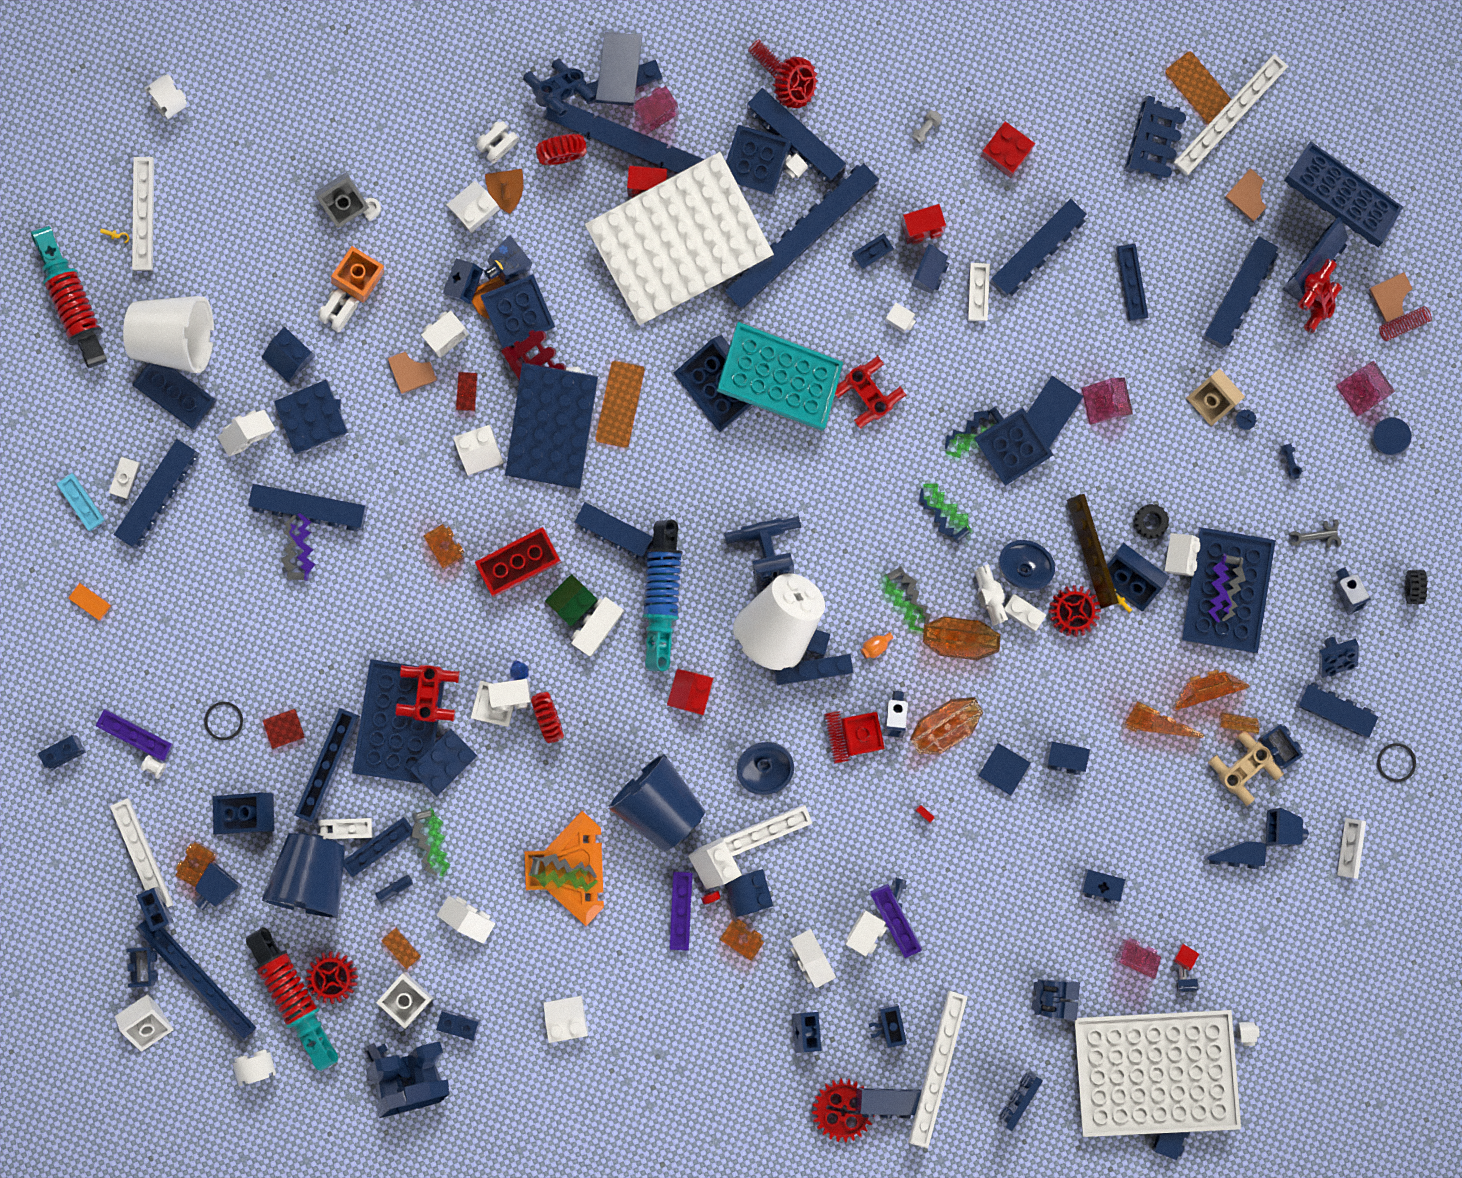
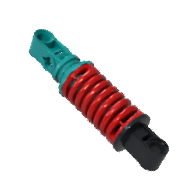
M50 226L31 231L32 240L44 263L42 270L47 276L43 281V285L49 291V296L52 298L53 305H55L54 308L58 312L57 315L61 318L60 322L63 325L64 331H66L69 345H79L88 369L106 363L105 353L97 339L103 333V329L96 325L98 320L93 318L95 313L91 311L92 306L88 304L89 299L85 298L86 292L83 291L84 288L78 278L77 269L69 268L68 260L62 257Z
M265 927L247 936L246 944L258 962L254 970L260 975L261 980L266 979L263 984L265 987H268L267 992L272 993L271 999L276 1000L274 1002L275 1006H280L278 1012L283 1013L281 1017L285 1019L286 1028L294 1027L297 1032L296 1036L300 1038L314 1067L322 1071L338 1062V1054L321 1027L322 1023L315 1016L319 1008L311 1000L312 997L307 995L308 990L303 989L305 985L303 982H300L301 977L295 976L297 970H291L294 965L291 963L287 950L279 951L270 931Z

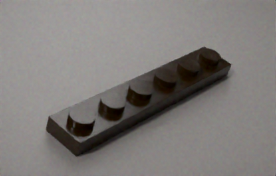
M1085 493L1068 499L1067 504L1093 587L1100 603V609H1104L1119 602Z

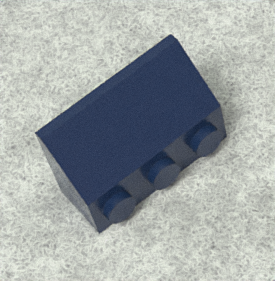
M1124 542L1107 562L1113 586L1116 589L1115 592L1142 612L1163 589L1170 577Z

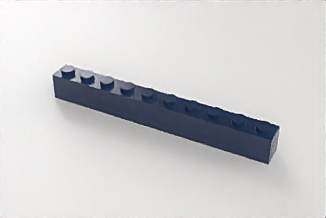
M865 163L861 166L856 165L850 171L851 175L847 179L842 178L836 184L837 188L833 192L831 190L823 196V201L819 205L817 203L809 209L810 213L805 218L803 216L795 222L796 226L792 230L787 229L781 235L782 239L778 243L773 242L770 245L774 255L753 265L750 269L747 268L739 275L740 278L736 282L733 280L726 286L725 295L740 311L879 184V178Z

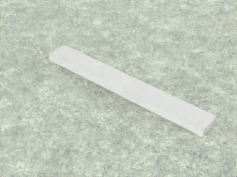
M1274 54L1175 160L1173 165L1188 176L1287 69L1288 65Z
M952 991L947 992L908 1141L910 1144L926 1149L929 1147L967 1001V996Z

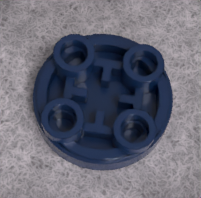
M1395 417L1385 418L1377 423L1372 433V441L1376 451L1387 456H1396L1403 453L1409 447L1412 439L1411 430L1407 423Z

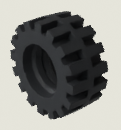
M1148 504L1141 507L1134 515V529L1143 538L1155 539L1160 537L1169 526L1167 511L1165 512L1164 508L1157 504ZM1147 514H1155L1158 517L1159 525L1156 529L1145 527L1143 520Z
M1408 570L1405 576V599L1407 604H1425L1428 591L1426 571Z

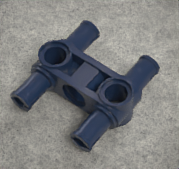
M560 58L554 60L551 66L558 75L544 81H540L532 71H528L523 76V81L532 88V92L536 96L535 102L539 106L550 107L560 118L568 112V108L561 101L576 94H579L587 104H591L596 100V94L587 87L583 72L579 69L568 68Z

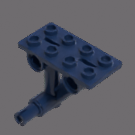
M799 516L784 520L776 518L748 526L745 525L740 527V530L724 533L727 545L739 541L746 543L759 541L763 559L752 561L757 593H761L778 576L789 573L794 574V562L791 553L775 555L771 537L782 535L787 530L801 528Z

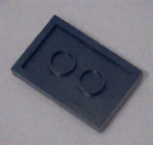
M449 728L409 770L437 797L477 757V754Z

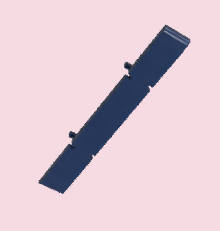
M561 101L562 104L568 108L565 116L560 118L550 107H546L542 117L584 136L588 134L586 139L589 141L592 138L658 165L661 169L665 168L677 174L705 160L674 146L667 148L668 144L603 117L597 116V118H594L595 115L564 101Z

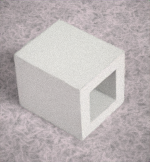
M895 303L885 322L905 333L907 329L911 330L916 321L913 319L915 314L900 304Z

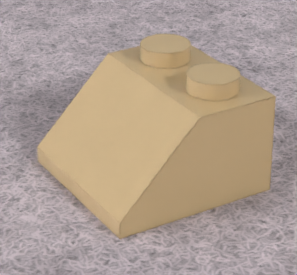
M1220 368L1186 397L1210 426L1215 424L1245 398L1242 392Z

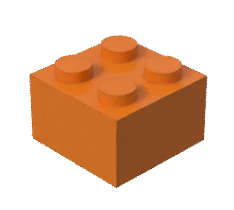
M351 246L331 275V284L364 303L383 276L384 265Z

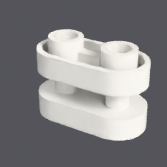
M504 121L495 122L490 128L491 131L486 135H481L476 141L478 143L476 148L481 153L489 152L486 158L492 164L504 156L519 140V137L514 132L509 135L507 134L509 126ZM502 138L503 140L494 147L493 144Z
M340 288L330 293L326 306L323 305L318 312L319 321L327 324L329 321L333 322L331 328L336 332H340L344 328L359 303V300L354 297L346 300V292ZM340 305H342L343 308L336 316L335 313Z

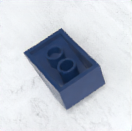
M257 792L213 796V835L274 832V793Z

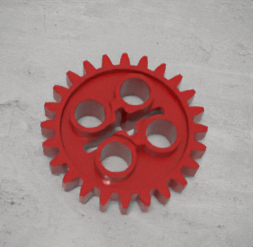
M839 1078L838 1084L832 1080V1086L825 1083V1091L820 1088L818 1089L821 1096H814L818 1103H812L817 1108V1110L811 1111L812 1114L817 1115L813 1121L820 1122L817 1129L824 1128L822 1131L823 1135L829 1132L830 1140L836 1136L837 1142L840 1141L841 1137H843L845 1143L848 1137L855 1141V1134L862 1137L860 1131L864 1130L867 1132L868 1130L865 1125H872L868 1120L869 1118L862 1117V1114L857 1115L844 1112L841 1115V1112L838 1110L826 1108L827 1105L842 1108L845 1105L846 1109L856 1111V1107H851L849 1102L851 1098L856 1097L857 1081L851 1085L849 1078L846 1080V1083H843L842 1078ZM837 1093L841 1099L838 1103L833 1104L830 1098L833 1094ZM830 1113L837 1115V1120L834 1123L827 1122V1116ZM848 1117L856 1118L854 1126L849 1127L846 1125Z

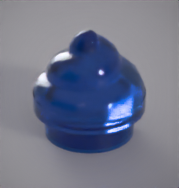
M515 660L511 666L510 675L514 680L525 679L529 675V668L525 663Z

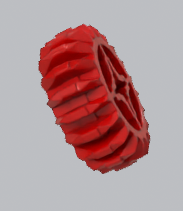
M790 57V59H785L784 63H779L780 69H775L777 75L774 76L775 83L772 84L775 86L773 93L777 94L776 99L780 101V104L787 108L798 109L806 106L808 102H811V97L815 96L814 90L818 89L816 87L818 80L815 77L818 73L814 71L815 66L811 65L809 60L803 57Z
M579 134L554 136L553 138L543 140L536 146V156L542 165L556 166L569 163L585 156L587 153L586 141Z
M1073 585L1072 591H1070L1069 587L1066 586L1064 588L1065 594L1062 590L1058 591L1060 598L1056 595L1052 597L1056 603L1050 602L1049 605L1055 608L1054 610H1049L1048 613L1055 614V616L1051 617L1050 621L1056 619L1057 623L1053 627L1056 628L1060 625V633L1066 629V636H1070L1071 631H1073V637L1078 636V631L1081 636H1084V629L1087 632L1092 631L1089 625L1097 626L1093 619L1100 620V617L1095 615V613L1101 612V609H1095V606L1100 603L1099 601L1093 603L1092 600L1096 598L1095 594L1091 597L1088 596L1091 590L1088 589L1083 593V586H1080L1077 591L1076 585ZM1068 596L1081 597L1075 604L1064 601ZM1085 601L1090 609L1089 617L1086 616L1087 614L1082 609ZM1060 605L1067 612L1065 621L1060 616ZM1078 606L1077 612L1079 615L1075 614L1071 617L1072 610L1070 607L1075 608ZM1074 618L1086 622L1080 627L1069 626Z
M546 691L532 696L531 702L545 741L547 743H555L563 739V728L550 693Z
M333 951L329 952V957L324 952L321 954L322 960L318 956L315 957L317 964L310 962L309 965L314 969L306 970L308 974H311V976L305 978L306 981L311 980V984H308L307 988H314L310 992L311 995L316 992L318 993L316 1000L321 999L323 996V1003H327L328 998H330L331 1004L335 1003V998L341 1003L342 996L345 999L349 998L347 991L354 993V989L350 986H357L358 984L352 981V979L358 978V975H352V972L356 971L357 967L350 968V965L354 962L351 960L346 963L347 955L340 959L341 952H337L335 957ZM326 962L338 963L333 970L321 967ZM342 967L347 974L346 983L340 977ZM318 972L320 973L319 975H321L324 979L322 988L319 986L317 982ZM335 972L336 977L334 978H336V981L328 983V975ZM331 985L343 989L339 993L334 994L326 992Z

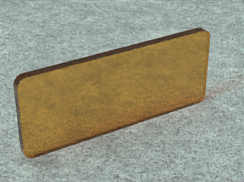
M1191 51L1184 54L1165 71L1168 78L1208 125L1232 100Z
M612 361L595 437L597 442L623 448L629 446L645 373L643 366Z

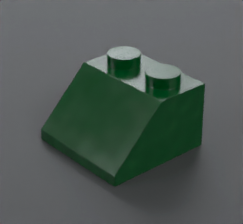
M572 574L545 600L571 628L598 601Z

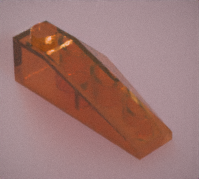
M1139 701L1131 703L1122 722L1127 725L1126 729L1134 733L1138 730L1141 732L1202 739L1205 736L1187 725L1176 723L1177 721L1171 717L1161 716L1159 711Z

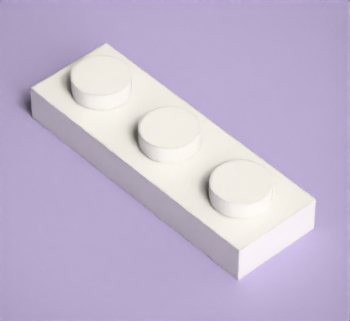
M970 264L968 321L988 320L990 264Z
M1345 818L1338 876L1358 879L1366 821Z

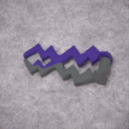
M298 513V516L304 524L297 529L301 533L299 536L292 533L297 527L292 524L296 515H293L284 524L288 529L283 533L292 540L283 549L288 555L281 558L288 572V581H308L309 572L316 565L307 558L314 549L304 543V539L312 533L305 529L311 521L301 513ZM296 545L304 550L297 559L304 563L300 568L305 573L291 571L296 567L289 562L297 554L292 550Z
M1223 554L1221 561L1212 568L1219 576L1218 579L1211 583L1218 590L1219 596L1210 600L1215 606L1208 610V612L1216 622H1220L1215 612L1223 608V605L1220 603L1223 600H1226L1229 605L1222 609L1227 612L1222 621L1235 615L1232 609L1238 606L1231 596L1241 590L1238 583L1246 581L1242 569L1243 557L1239 558ZM1225 563L1238 566L1232 569L1238 577L1228 582L1233 587V589L1228 591L1221 585L1230 579L1223 572L1228 570L1224 565Z

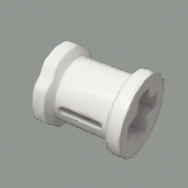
M148 755L141 765V770H146L155 775L156 779H159L167 764H161L152 759L151 755Z

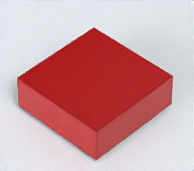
M922 805L915 809L928 823L934 820V816Z
M1182 944L1173 961L1190 971L1199 953Z

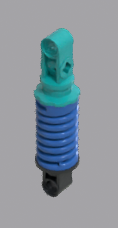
M672 519L655 522L653 526V548L646 549V566L648 568L646 574L648 577H646L645 581L648 584L645 585L647 591L645 592L646 599L644 603L646 605H644L642 618L648 619L649 622L648 627H646L647 648L645 666L649 671H667L671 663V637L673 633L671 628L672 621L679 620V606L673 604L677 603L679 598L673 597V595H679V590L674 588H679L680 584L674 581L680 580V576L675 575V573H680L681 569L672 566L678 567L681 565L679 560H681L683 551L677 550L679 527L677 522Z

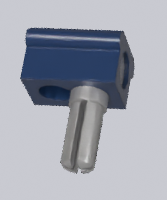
M1179 965L1180 980L1176 981L1177 993L1197 992L1199 990L1198 980L1187 979L1186 969Z

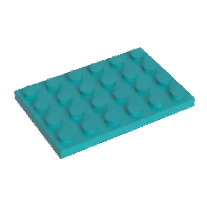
M737 322L716 391L824 431L843 362Z

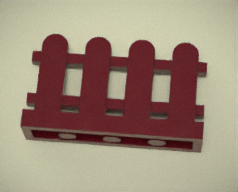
M531 330L529 332L530 336L521 343L516 341L513 343L515 346H509L501 350L519 381L523 362L541 366L547 363L549 367L566 370L564 363L555 364L552 360L556 356V349L543 346L542 342L546 340V333L544 331L535 332ZM537 347L540 353L530 359L527 353Z

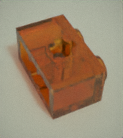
M442 524L423 535L441 567L446 570L464 559L462 554L465 551L459 542L457 544L454 542L452 537L455 535L449 526L445 527ZM444 541H445L447 544L450 543V544L448 545V548H449V549H448L447 551H446L444 548L441 549V548L443 547V544H442V543H443Z
M199 841L194 842V844L190 843L185 851L187 856L184 861L181 860L175 869L177 871L176 877L194 887L197 886L208 865L214 861L218 852ZM198 859L196 863L199 865L193 867L194 864L191 861Z
M732 919L719 940L752 961L765 942L762 939L763 935L756 930L751 932L746 929L747 924L740 919L736 921ZM744 933L747 934L746 938L748 942L746 943L743 941L742 943H739L740 938L738 937V935H744Z

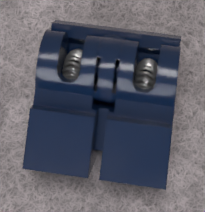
M1041 979L1034 982L1033 990L1037 993L1036 1000L1032 1002V1010L1035 1011V1015L1077 1020L1078 1003L1072 1002L1070 999L1079 1000L1080 982Z

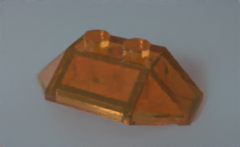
M943 616L924 624L922 642L939 656L978 661L1000 651L1001 634L995 632L982 621Z
M1218 669L1207 672V677L1201 678L1200 675L1189 678L1190 682L1184 683L1172 708L1173 711L1250 688L1248 683L1225 671L1219 673Z
M975 697L950 699L918 721L910 741L919 755L942 754L971 735L984 712Z

